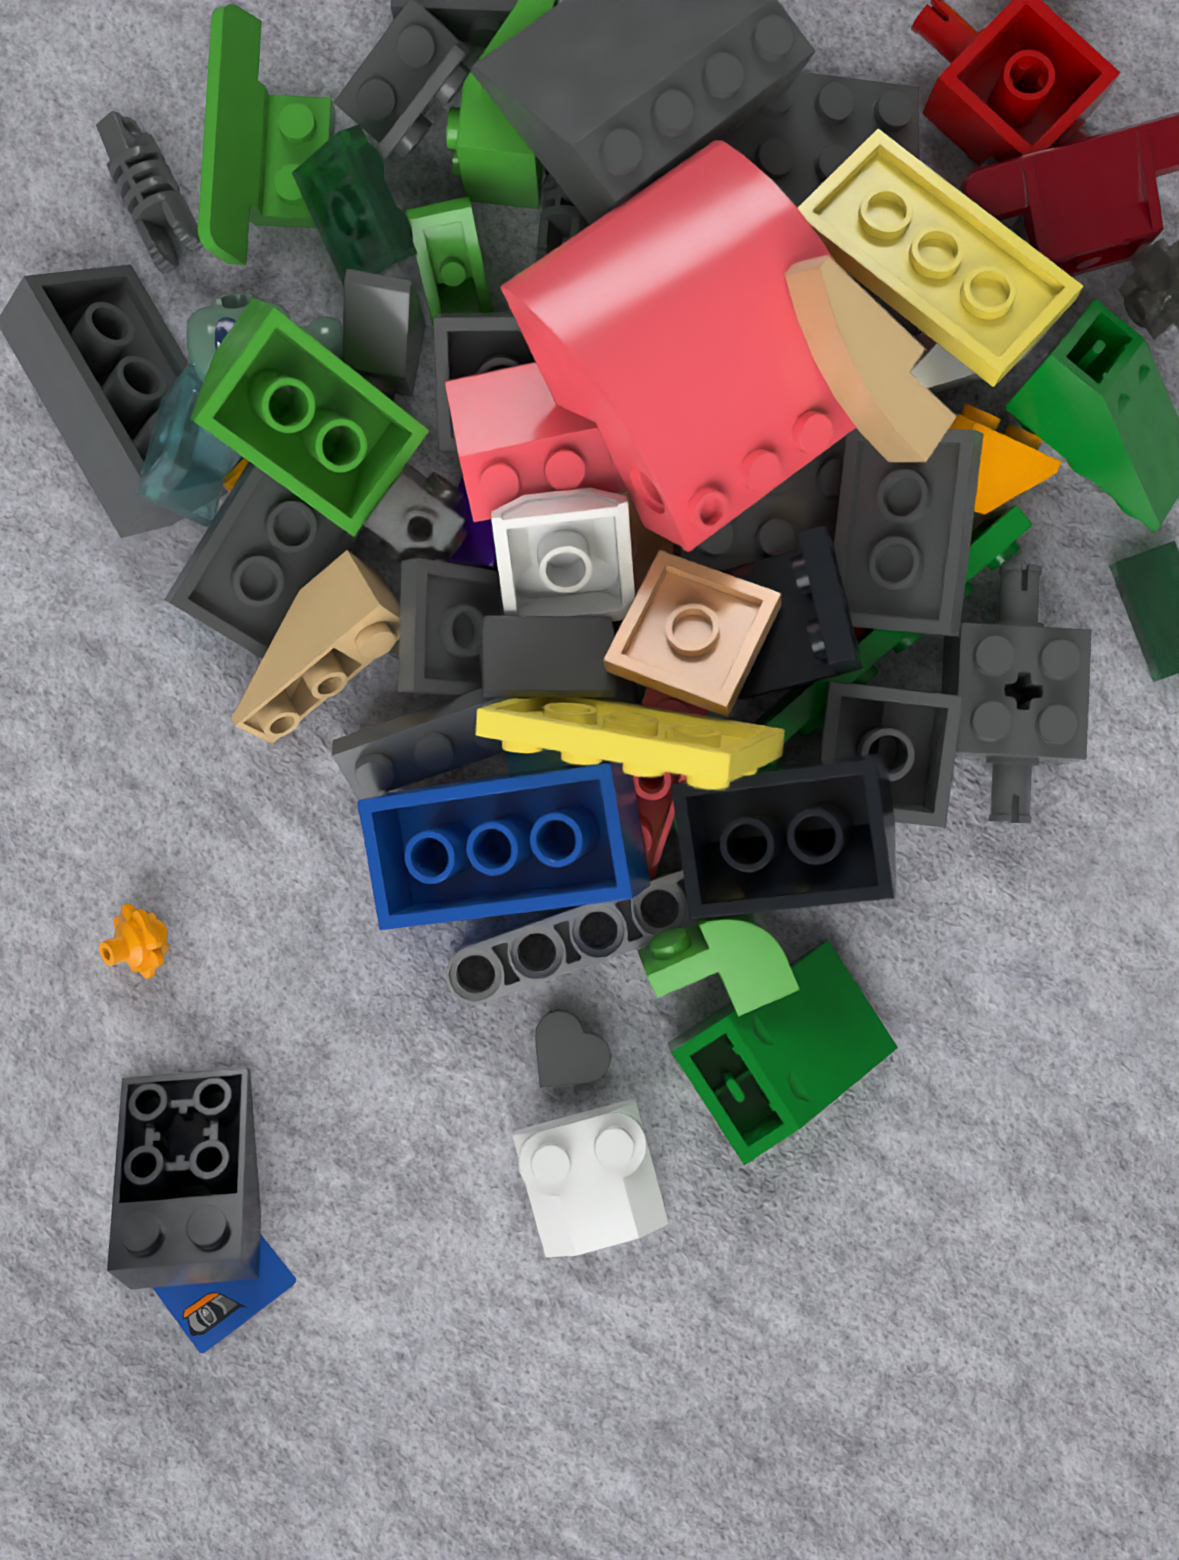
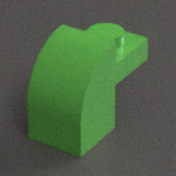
M758 912L695 919L696 925L687 929L676 927L665 930L656 935L648 946L637 950L657 998L717 972L738 1016L800 990L782 947L766 921Z

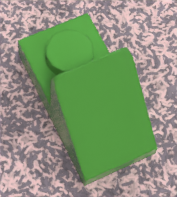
M469 196L407 209L408 225L433 329V318L437 313H494Z

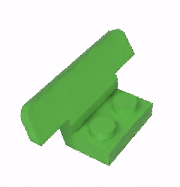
M235 4L217 7L211 16L198 235L205 249L227 264L247 265L249 221L257 226L328 229L335 108L330 97L269 95L266 86L258 81L262 20Z

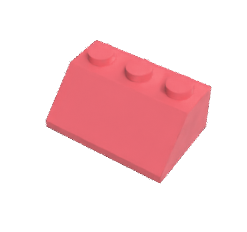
M536 362L445 381L456 445L473 522L491 519L492 511L523 495L589 487L612 493L627 490L597 423L556 405Z

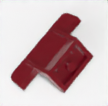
M1179 112L973 169L964 177L960 190L998 221L1023 215L1029 245L1071 277L1138 259L1164 229L1156 177L1179 171Z

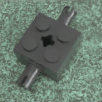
M1023 563L1005 564L999 567V621L992 624L961 622L959 637L944 635L941 693L963 696L955 758L986 760V764L992 765L990 822L1031 823L1032 766H1038L1039 763L1067 764L1087 760L1092 629L1044 627L1043 623L1038 622L1039 581L1042 567L1035 564H1028L1026 570H1022ZM1013 683L1014 689L1022 694V703L1018 705L1015 698L1005 696L1004 688Z

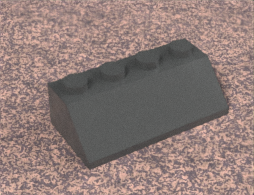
M132 265L23 276L0 315V330L120 538L171 526L229 493L220 481L244 457L190 419L198 399L190 365Z

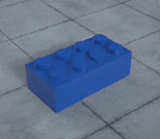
M602 760L601 763L593 765L571 764L386 792L358 800L379 930L633 899L651 885L633 775L622 771L623 763Z

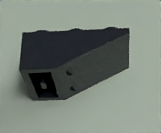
M246 1067L122 1078L107 1271L130 1290L259 1279L261 1207L250 1069Z

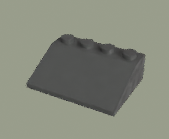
M564 0L474 64L471 73L591 225L714 140L721 141L788 90L815 53V49L778 0Z

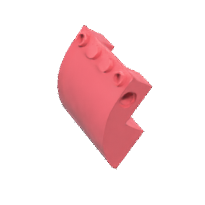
M714 140L500 286L556 405L597 423L644 527L680 545L687 552L693 550L856 428L835 399L812 357L797 320L785 278L786 272L793 263L828 255L833 261L834 259L800 210L773 180L743 154L724 141Z

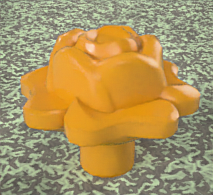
M130 903L122 905L120 915L113 918L114 937L99 944L100 956L108 966L124 961L129 965L132 972H140L144 978L150 979L154 977L156 968L164 964L163 955L168 952L170 947L167 941V927L164 922L157 919L153 912L146 913L141 908L136 910Z

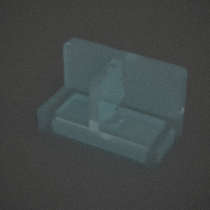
M189 362L161 400L136 494L201 526L207 527L215 518L224 478L242 456L190 419L206 376L196 365Z

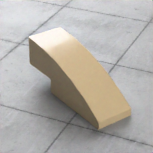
M828 255L793 263L786 272L785 278L795 314L812 357L835 399L860 433L888 462H927L957 416L910 373L925 348Z

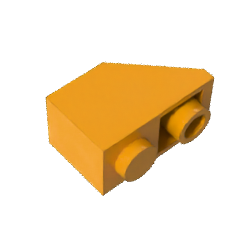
M964 404L960 415L955 414L957 417L949 429H973L984 434L974 511L985 515L1057 473L1062 461L1038 451L1043 442L1040 437L1008 424L1004 434L995 431L1001 420L1000 418L968 404Z

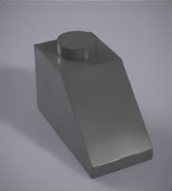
M346 269L344 280L342 361L389 399L394 400L395 394L413 397L426 323L412 280Z

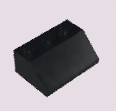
M886 752L757 769L756 774L743 775L731 781L729 787L724 789L693 787L686 783V779L671 784L690 919L895 899V814Z

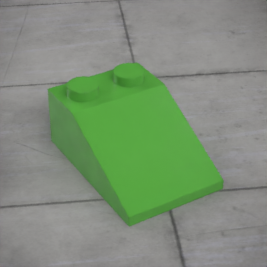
M518 0L478 61L557 6L560 0ZM470 72L463 83L461 107H450L448 113L446 139L447 148L453 149V176L462 177L465 197L469 196L470 202L539 209L544 165Z

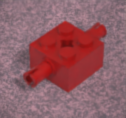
M931 0L932 8L927 4L919 13L911 26V30L915 34H919L950 63L937 78L922 114L978 166L991 155L998 162L1091 137L1083 129L1087 123L1085 120L1097 109L1121 72L1042 0H1012L985 29L983 28L978 32L944 0Z

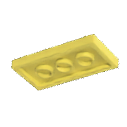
M879 129L798 207L825 244L834 261L841 268L993 388L1075 302L1083 288L1082 284Z
M515 697L477 708L476 735L502 740V749L506 751L536 753L542 751V748L561 751V760L579 765H593L601 763L602 759L623 763L622 771L634 776L656 777L663 775L665 771L687 775L686 783L688 785L702 789L727 788L731 781L743 775L756 774L757 768L782 757L785 729L597 697Z

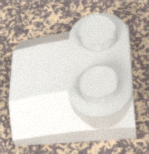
M591 487L523 495L491 512L505 616H607L611 618L612 622L624 620L635 598L629 512L626 496Z
M636 1098L513 1131V1139L519 1158V1172L527 1188L546 1257L576 1256L639 1239L669 1224Z

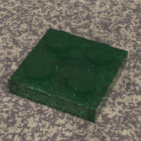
M361 124L338 131L292 172L343 286L346 269L384 275L418 254L412 241L411 224L406 214L397 207L384 178L385 171L382 158L377 149L368 142Z

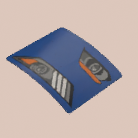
M260 1234L259 1279L155 1287L153 1289L200 1353H205L296 1283V1277Z

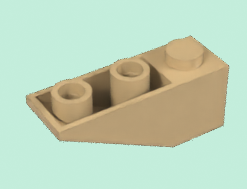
M346 550L299 590L231 717L235 727L273 744L280 737L291 733L304 717L327 698L342 691L347 682L374 659L385 655L393 648L395 642L399 640L400 604L382 574Z

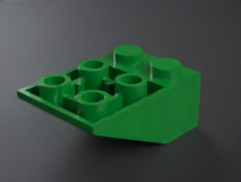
M1095 298L1050 349L1004 408L1017 418L1025 431L1040 437L1063 456L1077 474L1089 478L1116 500L1117 505L1125 514L1140 520L1150 530L1155 532L1162 525L1179 497V417L1146 340Z
M825 940L789 964L800 990L740 1016L737 1015L732 1002L668 1042L671 1053L744 1165L801 1129L898 1048L829 940Z

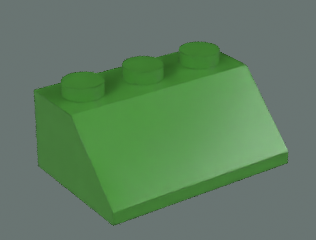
M252 298L214 352L190 418L352 536H355L430 431L278 309L255 298Z

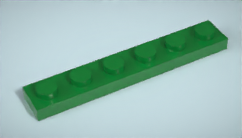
M1017 505L995 511L972 531L964 599L974 589L969 580L985 566L990 571L1000 567L1020 550L1021 545L1016 539L1033 524ZM866 629L857 640L864 669L793 687L752 724L785 729L784 742L796 732L802 737L811 733L824 722L829 681L868 684L879 672L874 664L891 649L895 653L902 652L916 642L923 633ZM782 757L757 769L773 767Z

